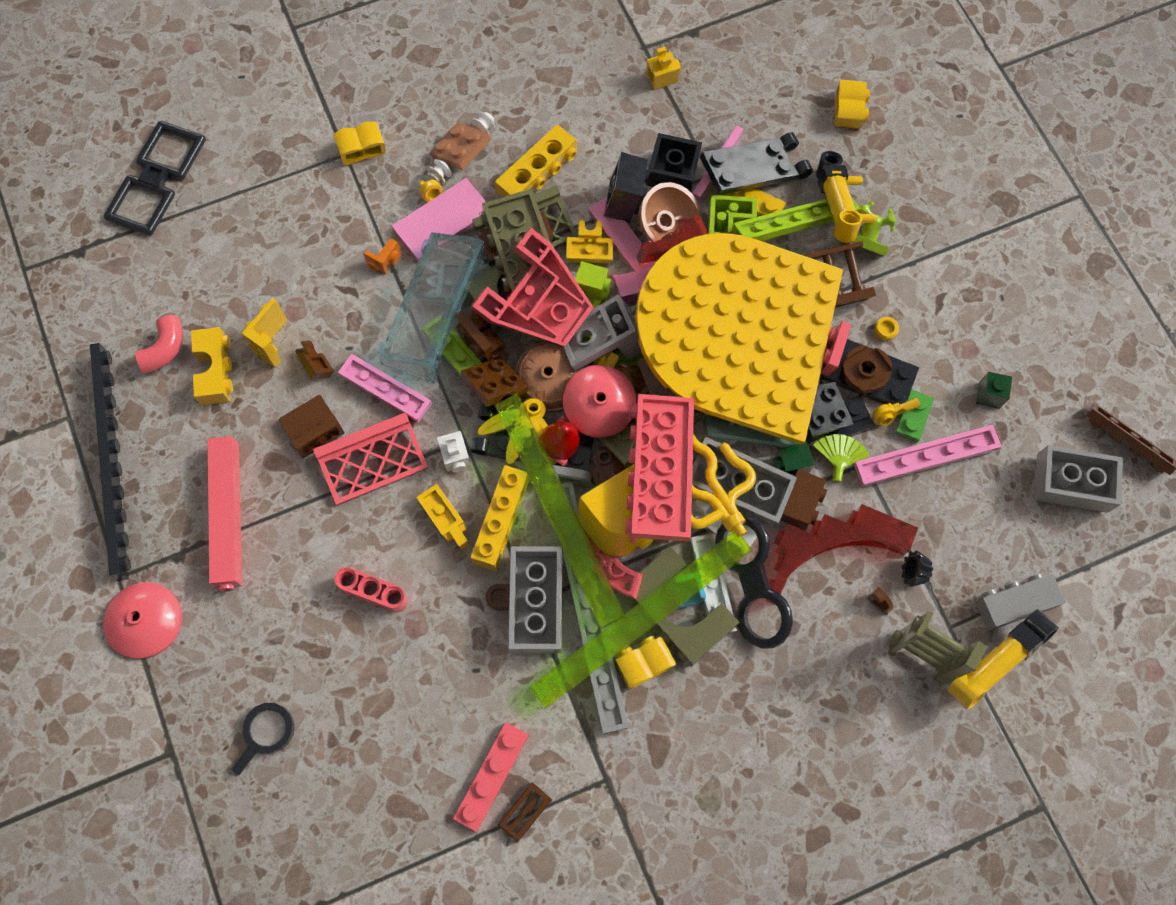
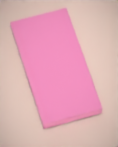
M465 178L392 225V229L416 260L420 262L472 228V219L479 217V213L482 212V203L486 201L469 180Z

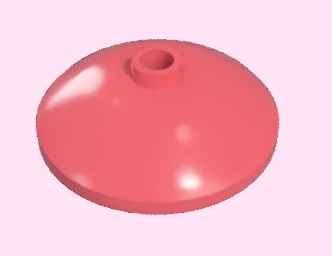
M606 365L588 366L578 371L567 383L563 395V409L568 421L580 433L594 438L611 437L624 430L632 420V403H637L636 393L630 380L621 371ZM598 394H603L605 396V400L603 402H600L596 399V396Z
M143 582L128 586L111 600L105 611L103 630L106 640L116 652L129 658L145 659L158 655L173 643L179 633L182 622L181 607L175 595L159 584ZM136 613H139V619L137 621H133V616Z

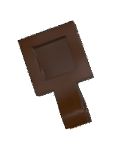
M310 340L302 341L301 344L304 348L296 349L295 352L301 359L300 362L310 379L330 377L334 370L324 354L317 353Z

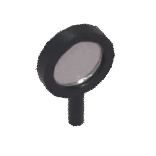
M263 703L255 706L247 714L243 722L242 733L248 748L231 770L234 773L240 775L257 752L273 754L281 751L290 743L294 735L295 723L291 713L285 707L276 703Z

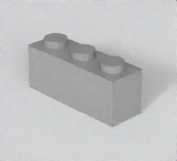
M1042 573L1027 578L1028 583L1021 585L1019 581L1004 586L1006 589L1004 591L997 592L996 589H992L982 593L983 598L975 602L987 631L1027 618L1037 609L1045 612L1066 603L1054 575L1051 574L1044 577Z

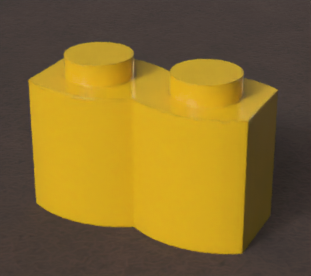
M840 79L836 90L834 126L861 129L863 122L868 121L869 109L866 108V103L869 101L870 90L867 89L866 82Z
M363 122L355 128H342L333 134L343 165L355 164L364 159L376 158L386 153L385 144L377 122Z
M654 635L640 642L641 647L635 650L629 647L617 654L619 658L615 660V664L628 690L675 667L676 663L662 636L655 639Z

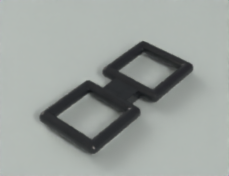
M158 121L136 158V163L145 168L139 177L133 175L125 177L104 213V219L148 236L153 235L175 196L174 190L164 187L169 176L179 180H183L203 147L206 137L168 122ZM163 131L194 141L179 169L148 159ZM132 185L163 196L147 225L116 214Z

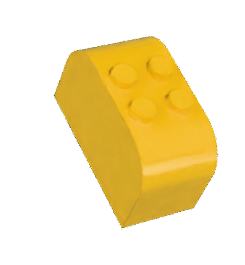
M634 464L582 495L579 500L577 521L598 548L612 556L628 555L638 548L645 549L653 542V539L636 538L635 543H630V534H625L626 518H631V510H627V495L632 494V487L628 486V473L633 471Z

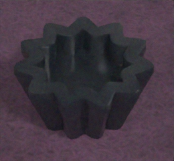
M910 551L908 557L904 558L905 563L901 566L903 570L901 577L904 578V584H909L910 587L925 584L932 577L934 569L932 562L919 551Z

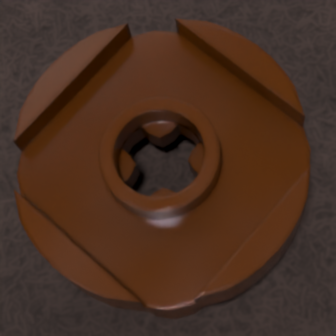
M862 345L848 353L841 369L846 383L856 390L857 393L865 395L877 392L885 387L891 376L892 363L888 355L881 349L867 348V346ZM862 365L866 367L871 366V374L864 373Z

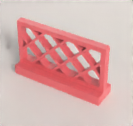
M406 412L313 449L336 505L428 469ZM408 430L411 440L407 448L394 443L398 434ZM393 436V438H392L391 441L386 440L387 438H390V437ZM382 441L390 444L384 457L372 452L375 443ZM412 444H414L416 451L411 450ZM393 446L405 451L401 463L388 459ZM359 450L366 453L361 466L349 462L352 452ZM408 453L419 456L422 465L415 468L405 466L404 463ZM370 455L383 460L377 473L365 468ZM332 460L343 462L338 476L330 473L325 463ZM386 462L398 466L395 476L388 478L381 475ZM347 464L360 469L354 482L342 478ZM402 468L407 470L405 472L400 473ZM363 471L376 476L372 485L368 487L358 484ZM331 477L336 478V481H335L334 484H333V481H332ZM379 478L384 479L383 481L377 483ZM340 480L353 485L349 494L339 498L336 491ZM356 487L361 488L360 490L354 492Z

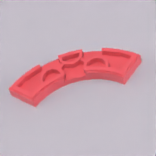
M584 530L591 565L595 572L612 589L636 600L643 575L624 566L617 556L606 554L600 550ZM631 580L628 588L626 589L624 586Z

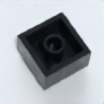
M658 133L649 165L650 173L646 186L654 187L661 183H675L691 192L702 142Z
M621 152L610 178L604 216L630 223L633 215L638 214L640 201L643 200L647 193L644 183H647L650 170L647 169L648 159Z

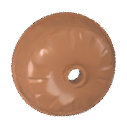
M661 183L651 188L643 198L639 211V223L644 236L651 244L660 249L669 251L683 241L700 236L703 218L699 203L689 190L679 184Z
M548 341L537 343L521 355L515 368V372L528 385L527 393L520 396L524 401L528 399L542 401L546 412L563 410L565 387L572 376L585 368V366L575 371L563 346ZM545 369H553L552 375L546 376L544 374Z

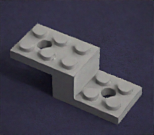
M617 295L592 309L564 347L570 364L575 371L616 348H619L628 360L642 353L638 343L637 324H635L636 305L629 308L622 297ZM592 334L588 342L582 343L586 335Z

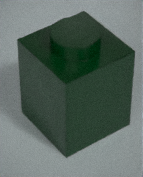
M988 371L979 382L976 404L1000 409L1010 399L1012 376Z
M807 442L802 445L797 444L780 448L773 459L775 468L795 476L798 469L809 473L814 466Z

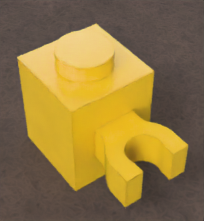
M666 47L657 49V56L647 59L646 75L653 90L678 82L679 72H681L678 59H674L672 52L666 53Z

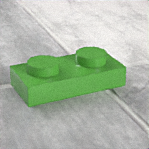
M911 390L908 401L917 397L921 406L901 414L895 435L918 443L934 398Z

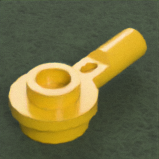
M916 397L902 404L896 403L892 405L889 403L881 405L873 411V422L876 425L887 426L894 421L897 415L920 407L921 404Z

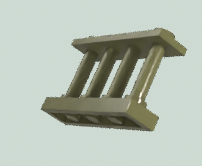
M928 611L921 617L917 615L912 623L893 633L889 640L892 646L888 652L894 654L902 648L906 649L935 667L937 674L934 680L942 685L975 671L988 646L979 641L969 646L961 645L928 625L933 616V613Z

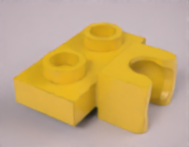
M584 220L579 221L578 237H567L566 262L581 263L582 261L586 263L612 264L613 239L602 238L601 221L596 222V227L593 230L585 228Z

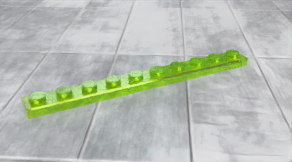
M515 394L495 405L594 616L600 628H604L624 618L625 614L520 396Z
M732 532L530 686V689L543 707L547 709L751 553L752 548L743 537L738 538L736 533Z

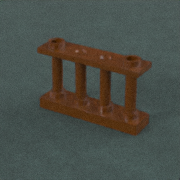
M854 241L851 243L841 242L839 247L803 255L814 260L822 258L823 263L834 266L832 256L845 253L853 288H851L852 292L844 294L843 290H840L839 287L835 307L868 300L876 296L874 287L866 288L865 285H862L854 254L855 250L864 246L863 241L856 243Z

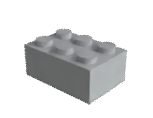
M1047 445L1037 454L1034 500L1109 513L1121 505L1123 458Z

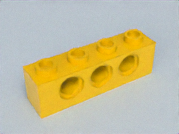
M558 124L555 125L495 181L496 194L502 198L532 189L533 193L536 190L542 189L552 175H557L567 161L574 159L577 154V139Z
M504 465L471 555L473 565L497 572L529 483L528 472Z

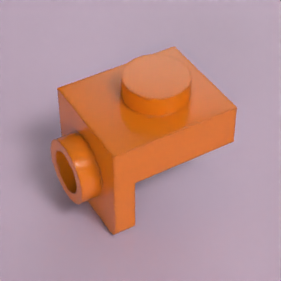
M390 238L378 255L368 250L363 255L366 265L375 272L379 270L387 274L392 265H396L400 260L401 251L398 242Z

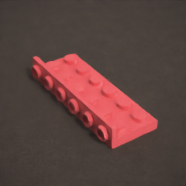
M638 394L637 404L632 403L631 418L636 419V425H631L630 441H635L634 448H630L629 463H634L633 471L628 473V486L632 487V494L627 495V510H631V518H626L625 534H630V543H635L636 538L690 542L694 398Z

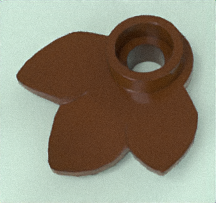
M600 447L593 453L592 483L597 487L626 469L606 447ZM607 455L609 460L604 462L600 457Z

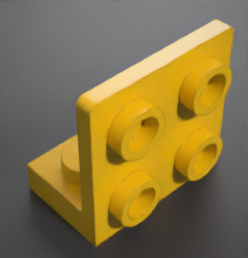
M272 298L261 307L259 314L245 325L244 331L241 334L256 355L276 368L281 359L277 354L278 349L271 344L273 342L272 338L287 322V318L278 301Z

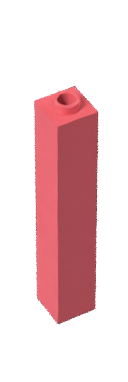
M233 436L208 439L209 584L218 589V591H232L234 587L242 586L239 443Z

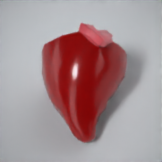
M564 415L557 422L545 427L539 438L542 451L562 466H565L568 459L575 455L580 442L578 430L572 423L567 421Z

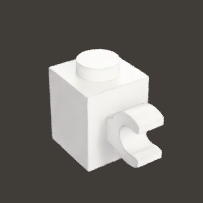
M461 431L437 437L447 472H460L466 469V466L471 465Z

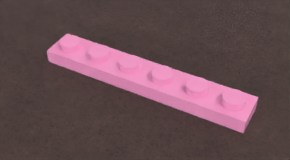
M989 425L856 461L854 467L860 484L864 487L996 451L1002 446L994 426Z

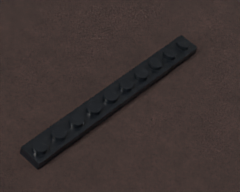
M100 343L90 344L108 567L109 576L121 581L129 579L128 571L131 570V562L126 553L129 539L124 531V523L127 521V516L124 508H122V499H124L125 494L122 485H120L122 466L118 462L117 454L120 453V444L116 439L115 432L118 430V422L113 410L116 408V400L111 386H114V378L109 366L112 364V356L109 350H106Z

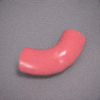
M167 315L157 319V341L152 346L135 352L138 366L143 374L156 371L168 365L178 355L183 343V330L179 317Z

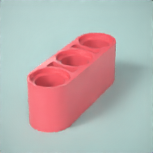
M350 567L341 568L335 575L336 585L347 595L395 613L401 612L407 607L408 597L402 588ZM354 576V582L350 586H343V580L346 577ZM370 585H377L378 588L375 594L366 595V589ZM393 594H400L401 600L397 604H389V598Z

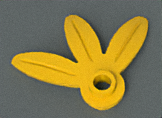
M538 399L526 400L521 409L499 413L488 419L478 429L479 435H489L517 424L507 446L506 462L508 464L513 463L521 454L533 429L537 444L544 458L550 465L557 463L553 458L547 456L540 447V435L548 425L543 419L546 412L545 405ZM535 407L538 408V410L533 412L530 411L529 408Z

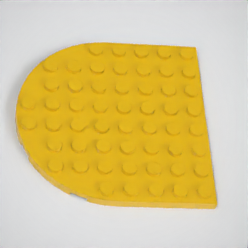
M726 233L706 234L683 241L667 251L654 264L641 286L635 312V324H637L638 343L641 352L655 377L666 389L669 388L679 397L694 398V409L802 445L806 440L843 269L742 235Z

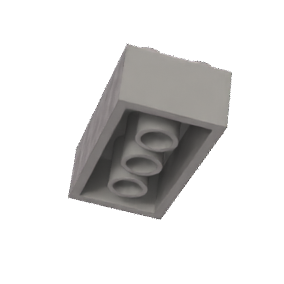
M704 437L701 443L708 446L715 453L717 458L716 479L728 495L729 491L746 480V476L741 470L728 462L720 450L721 443ZM732 449L738 458L751 465L756 474L754 486L736 499L738 511L742 514L753 516L760 522L773 527L780 521L797 477ZM696 452L692 461V484L699 490L714 494L706 481L707 460L703 455Z
M511 546L510 654H562V547Z

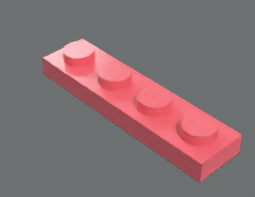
M505 722L453 818L454 820L478 832L529 734Z

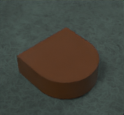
M495 584L487 590L486 601L490 608L497 611H509L510 584Z

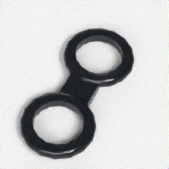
M742 514L746 520L743 525L749 526L758 538L759 548L757 555L747 564L736 562L730 557L726 546L729 532L723 523L718 528L715 538L716 554L720 562L729 571L739 575L744 597L739 602L736 617L740 622L738 628L742 636L753 646L761 649H772L783 644L791 634L793 626L792 610L787 600L779 592L771 589L765 566L763 565L768 559L770 551V538L765 526L757 518ZM759 598L772 601L781 613L782 622L780 629L771 638L758 636L751 629L748 622L749 608Z

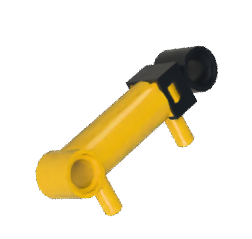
M825 151L821 154L815 173L817 179H819L818 186L820 192L825 193L835 224L834 237L838 241L851 243L855 241L861 223L873 224L876 221V216L874 214H860L855 211L847 185H862V176H849L846 166L842 165L843 157L835 151Z
M1039 609L1035 610L1010 631L1003 642L980 661L975 671L955 679L947 691L966 710L971 709L983 698L988 690L1021 661H1026L1040 646L1051 639L1059 627Z

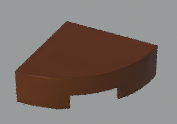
M879 587L867 598L885 615H888L893 609L892 601Z

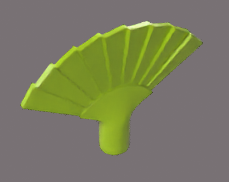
M842 434L825 436L813 444L827 461L832 464L834 468L832 481L842 482L843 471L846 467L854 464L856 461L870 457L868 450H866L863 444L850 436Z

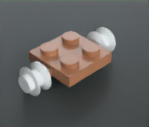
M478 112V119L473 118L471 120L472 127L457 122L443 139L437 143L430 152L434 159L435 167H427L430 180H436L440 184H444V176H452L450 166L464 170L491 141L488 128L493 130L495 124L494 118L489 113Z

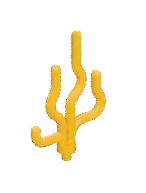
M693 434V450L703 455L707 460L706 481L714 494L699 490L692 484V498L709 503L714 511L700 519L694 518L691 514V528L703 529L721 520L728 532L734 531L738 538L747 533L742 525L746 520L736 507V499L754 486L756 482L755 471L748 462L737 457L729 444L722 443L720 450L732 466L741 470L746 476V480L734 487L727 495L716 479L717 458L715 453L708 446L699 442Z

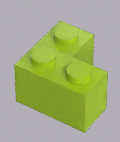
M711 195L708 208L707 234H733L732 227L734 223L757 217V198Z
M581 261L575 280L593 307L596 308L609 300L612 280L608 278L609 269Z

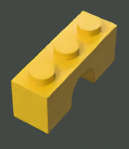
M220 327L192 330V353L199 362L212 361L209 370L193 375L194 398L201 406L230 402L233 384L231 379H229V371L232 370L231 359L228 357L227 349L231 348L229 336L225 335Z

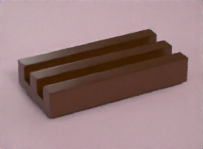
M531 782L497 825L518 843L553 799ZM534 790L537 794L512 825L508 827L506 825L507 821ZM542 797L545 801L518 834L513 832Z

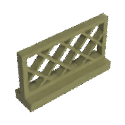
M557 185L534 194L539 211L544 210L547 220L556 223L553 230V239L557 241L550 242L554 248L566 244L567 237H578L560 198ZM558 205L561 212L558 219L546 214L549 207ZM480 216L472 219L476 235H480L482 230L488 228L487 226L483 227ZM559 224L567 227L571 235L566 237L556 235Z

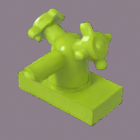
M871 201L860 206L857 212L860 214H873L869 208L874 203ZM891 208L888 209V216L881 217L874 214L876 221L873 224L864 223L854 243L863 241L864 246L862 248L886 256L889 246L879 243L877 239L882 226L890 225V232L895 230L896 217Z

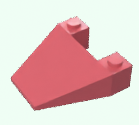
M530 228L524 233L512 251L531 266L510 295L504 300L489 287H486L478 295L470 309L488 323L565 347L594 307L552 244L534 229Z

